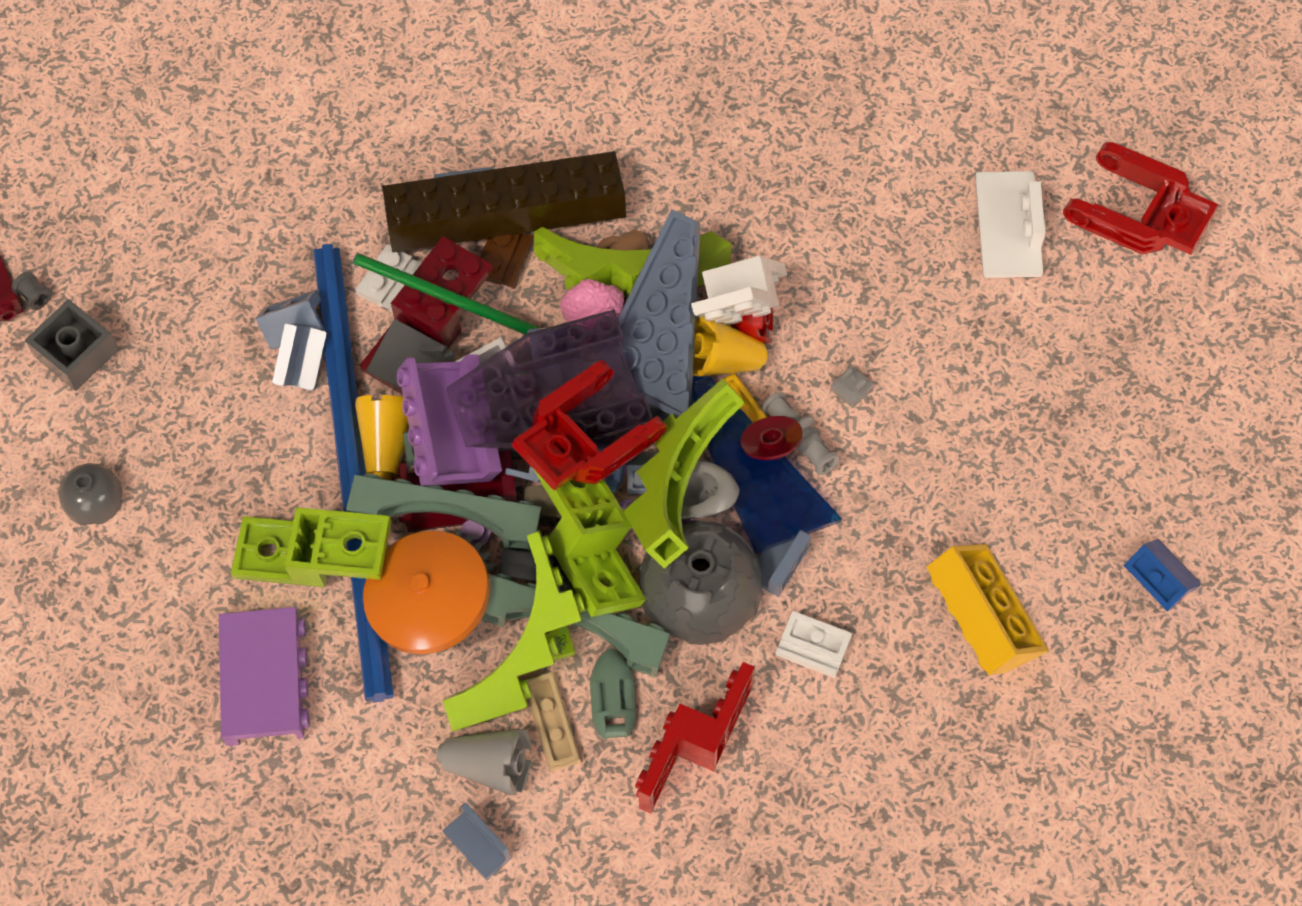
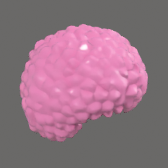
M588 278L572 287L563 296L560 303L561 312L564 319L569 323H574L575 329H578L579 332L584 331L586 334L602 332L617 321L625 305L624 293L615 285H605Z

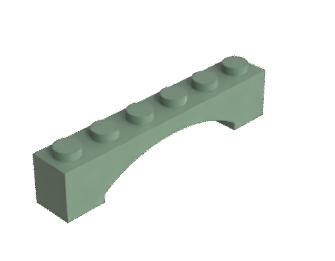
M375 474L354 475L346 507L347 512L386 515L390 517L416 512H435L462 517L478 523L498 535L503 540L504 548L531 552L526 535L539 531L542 522L541 507L530 501L515 503L506 501L503 497L496 495L481 497L475 496L474 493L467 490L452 492L446 491L437 485L423 487L413 485L412 482L404 479H396L395 481L383 480Z
M496 573L495 576L489 574L490 598L481 620L505 627L508 621L530 618L536 585L526 583L524 586L513 582L511 577L504 574ZM587 609L585 612L580 613L582 621L573 623V625L584 628L611 644L627 660L626 665L631 670L654 677L657 676L670 633L664 632L665 629L653 623L643 625L634 622L631 616L617 613L616 615L604 614L591 617Z

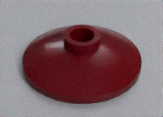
M786 416L765 417L755 421L745 429L741 436V446L743 451L752 458L759 460L778 459L790 454L800 445L803 438L802 428L796 420Z

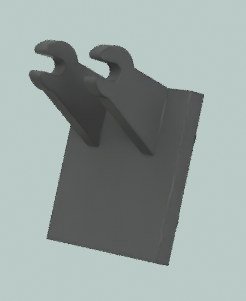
M394 319L366 372L402 390V387L397 383V371L407 358L414 357L416 363H438L444 360L452 361L455 352L453 350L447 352L448 347Z

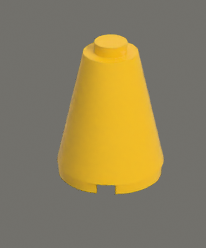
M703 317L696 319L693 376L700 377L758 371L766 363L768 352L763 342L724 323H715V320L706 321Z
M364 395L356 398L355 408L366 473L375 474L383 480L391 481V477L398 475L399 464H401L405 452L403 433H408L409 431L408 418L404 415L402 409L404 397L381 395V399L371 401L372 395Z

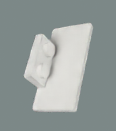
M1033 171L977 172L975 182L983 277H1041L1043 275L1041 247L1045 237L1041 181H1035Z

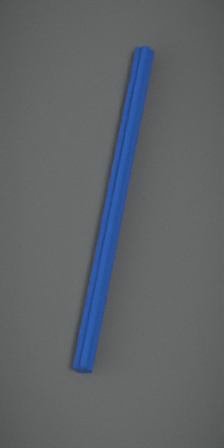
M323 244L322 248L313 250L317 291L321 298L319 303L321 323L324 327L323 331L328 333L324 352L343 512H347L346 507L354 475L364 476L367 473L355 408V400L358 396L340 249L333 248L332 244ZM357 538L349 540L347 542V550H358L362 545V540ZM351 577L365 701L372 700L373 703L383 702L384 699H392L394 697L388 644L374 631L366 617L363 604L366 578Z

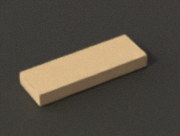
M554 672L526 679L532 698L528 699L550 772L580 764V755Z

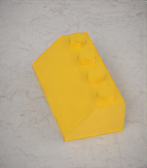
M987 544L952 546L926 566L931 575L933 585L940 590L946 601L948 611L956 618L962 629L964 639L971 644L978 656L979 665L988 675L1006 673L1049 652L1048 647Z

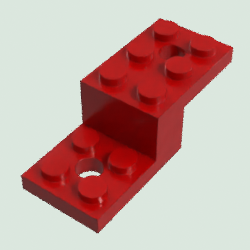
M742 662L738 671L732 670L726 684L728 690L725 699L719 698L712 716L715 718L679 703L676 712H669L663 725L665 730L662 742L656 740L649 755V758L652 759L648 771L644 769L641 771L635 788L638 789L636 797L639 798V809L650 814L652 813L678 756L714 772L753 688L755 666Z

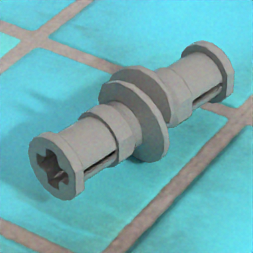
M777 392L770 396L762 406L763 412L771 416H786L796 420L802 428L803 438L800 445L794 451L799 450L815 466V472L818 475L830 472L838 464L840 457L837 453L831 452L823 443L822 438L818 435L820 430L812 427L815 421L812 416L802 418L800 413L794 410L786 401L787 398L783 392Z

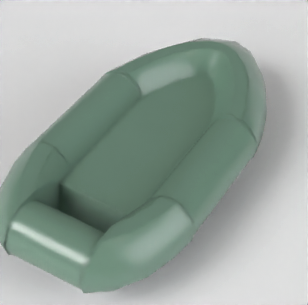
M607 649L601 654L595 663L590 678L592 720L599 735L606 739L629 736L633 732L637 721L634 676L630 667L626 665L625 659L613 649ZM625 718V724L606 725L605 719Z

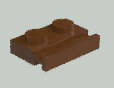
M520 233L487 238L480 258L491 263L493 271L485 281L506 285L515 289L534 242V235L529 234L528 236Z

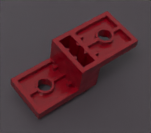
M442 236L413 275L471 299L491 274L493 266L486 260ZM450 270L459 273L458 277L454 280H446L443 278V275ZM404 285L390 303L394 319L448 347V349L462 332L459 319L462 308L444 303L440 299ZM387 329L359 366L361 371L403 395L402 390L366 372L388 331Z

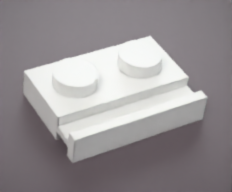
M388 244L376 259L411 275L422 263V261L418 262L412 259V256L402 251L392 253V248ZM368 271L355 291L358 296L392 312L390 303L404 285Z
M792 611L775 655L836 678L852 638V633Z

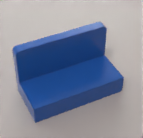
M1159 539L1143 544L1123 565L1167 612L1172 610L1189 592L1196 590L1201 585L1199 580Z

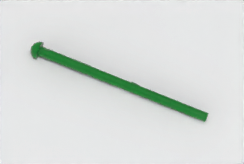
M358 252L354 257L353 264L438 298L444 303L455 305L526 336H528L529 329L540 328Z

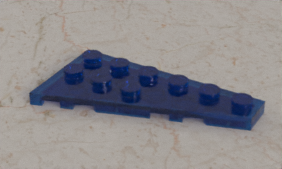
M712 377L692 383L691 406L717 384ZM740 408L724 423L707 445L714 464L726 469L738 484L740 491L733 506L755 554L794 540L800 530L811 534L840 523L842 520L837 512L785 456L773 460H759L748 456L743 451L741 436L745 429L753 422Z

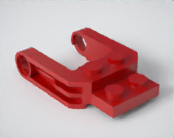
M1105 142L1096 155V161L1102 168L1157 192L1143 215L1141 223L1094 203L1092 205L1083 200L1070 198L1063 210L1064 217L1072 224L1142 255L1163 250L1165 244L1192 255L1214 217L1218 204L1192 193L1189 189V181L1185 172L1117 143Z
M604 360L596 362L540 400L536 414L533 416V427L516 437L512 443V447L554 491L571 479L577 482L598 484L654 444L667 429V425L658 416H655V418L643 426L639 424L600 452L597 449V445L565 414L598 392L611 380L615 372Z

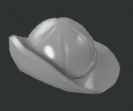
M698 461L685 491L681 518H702L716 515L729 509L736 502L740 491L734 477L719 465Z

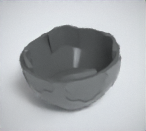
M700 520L682 523L683 534L689 548L665 569L647 552L645 553L639 569L640 590L646 598L642 608L648 617L665 629L664 632L685 640L689 644L704 645L721 642L741 629L757 613L762 598L763 586L759 559L748 542L738 532L728 526ZM698 558H704L710 563V567L701 572L695 570L692 567V563Z

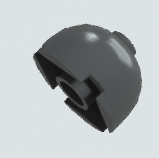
M86 463L78 465L67 472L60 482L58 495L61 508L68 518L79 525L87 526L86 524H104L113 518L121 508L123 490L121 483L110 469L100 464Z

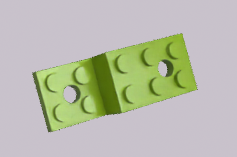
M535 471L562 517L549 536L553 554L577 594H581L584 606L590 616L595 617L641 607L646 598L616 550L632 526L605 480L603 479L598 484H590L571 479L554 491ZM601 582L607 583L609 587L603 585Z
M296 507L293 521L243 516L231 576L233 579L323 588L326 586L328 575L381 580L391 518L386 515ZM354 538L362 540V545L358 550L348 551L345 549L349 540ZM274 544L277 546L273 555L268 557L261 555V550L265 545Z

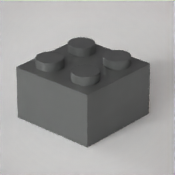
M69 299L25 339L33 356L75 391L119 350L111 333Z

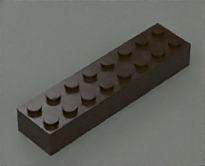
M615 151L382 186L392 253L434 247L442 236L454 243L533 232L542 227L553 229L626 217L625 191Z

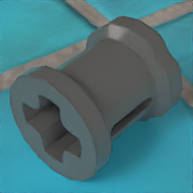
M30 271L23 272L12 283V291L16 295L24 297L31 309H41L52 297V291L49 288L42 287L36 281L35 275Z

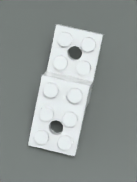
M756 256L702 272L708 299L691 303L694 316L703 317L706 321L715 320V323L724 322L725 325L741 322V316L753 314V317L770 314V308L779 306L774 284L779 283V277L787 276L785 264L763 256Z

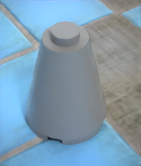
M521 729L449 737L445 739L444 743L439 745L437 761L441 763L442 769L508 795H517V792L523 791L528 780L531 760H525V749L531 750V740L529 733Z

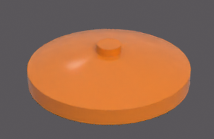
M444 531L413 533L396 541L386 549L381 580L366 578L363 591L365 614L374 631L391 647L410 654L424 655L441 652L464 640L481 621L490 598V577L479 553L463 538Z

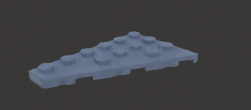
M671 209L597 362L604 360L615 372L609 383L678 418L691 406L696 316H694L691 303L697 302L701 223Z

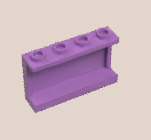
M467 354L460 362L416 363L414 357L407 358L398 368L397 383L402 387L404 397L402 409L404 415L408 418V440L414 448V470L416 475L419 476L421 486L490 482L502 471L478 354Z
M296 607L219 614L221 738L226 746L240 745V739L289 734H295L298 739L304 738V728H309L310 726L308 708L303 709V697H308L307 678H302V667L307 666V652L305 647L301 648V637L306 636V622L304 617L299 616Z

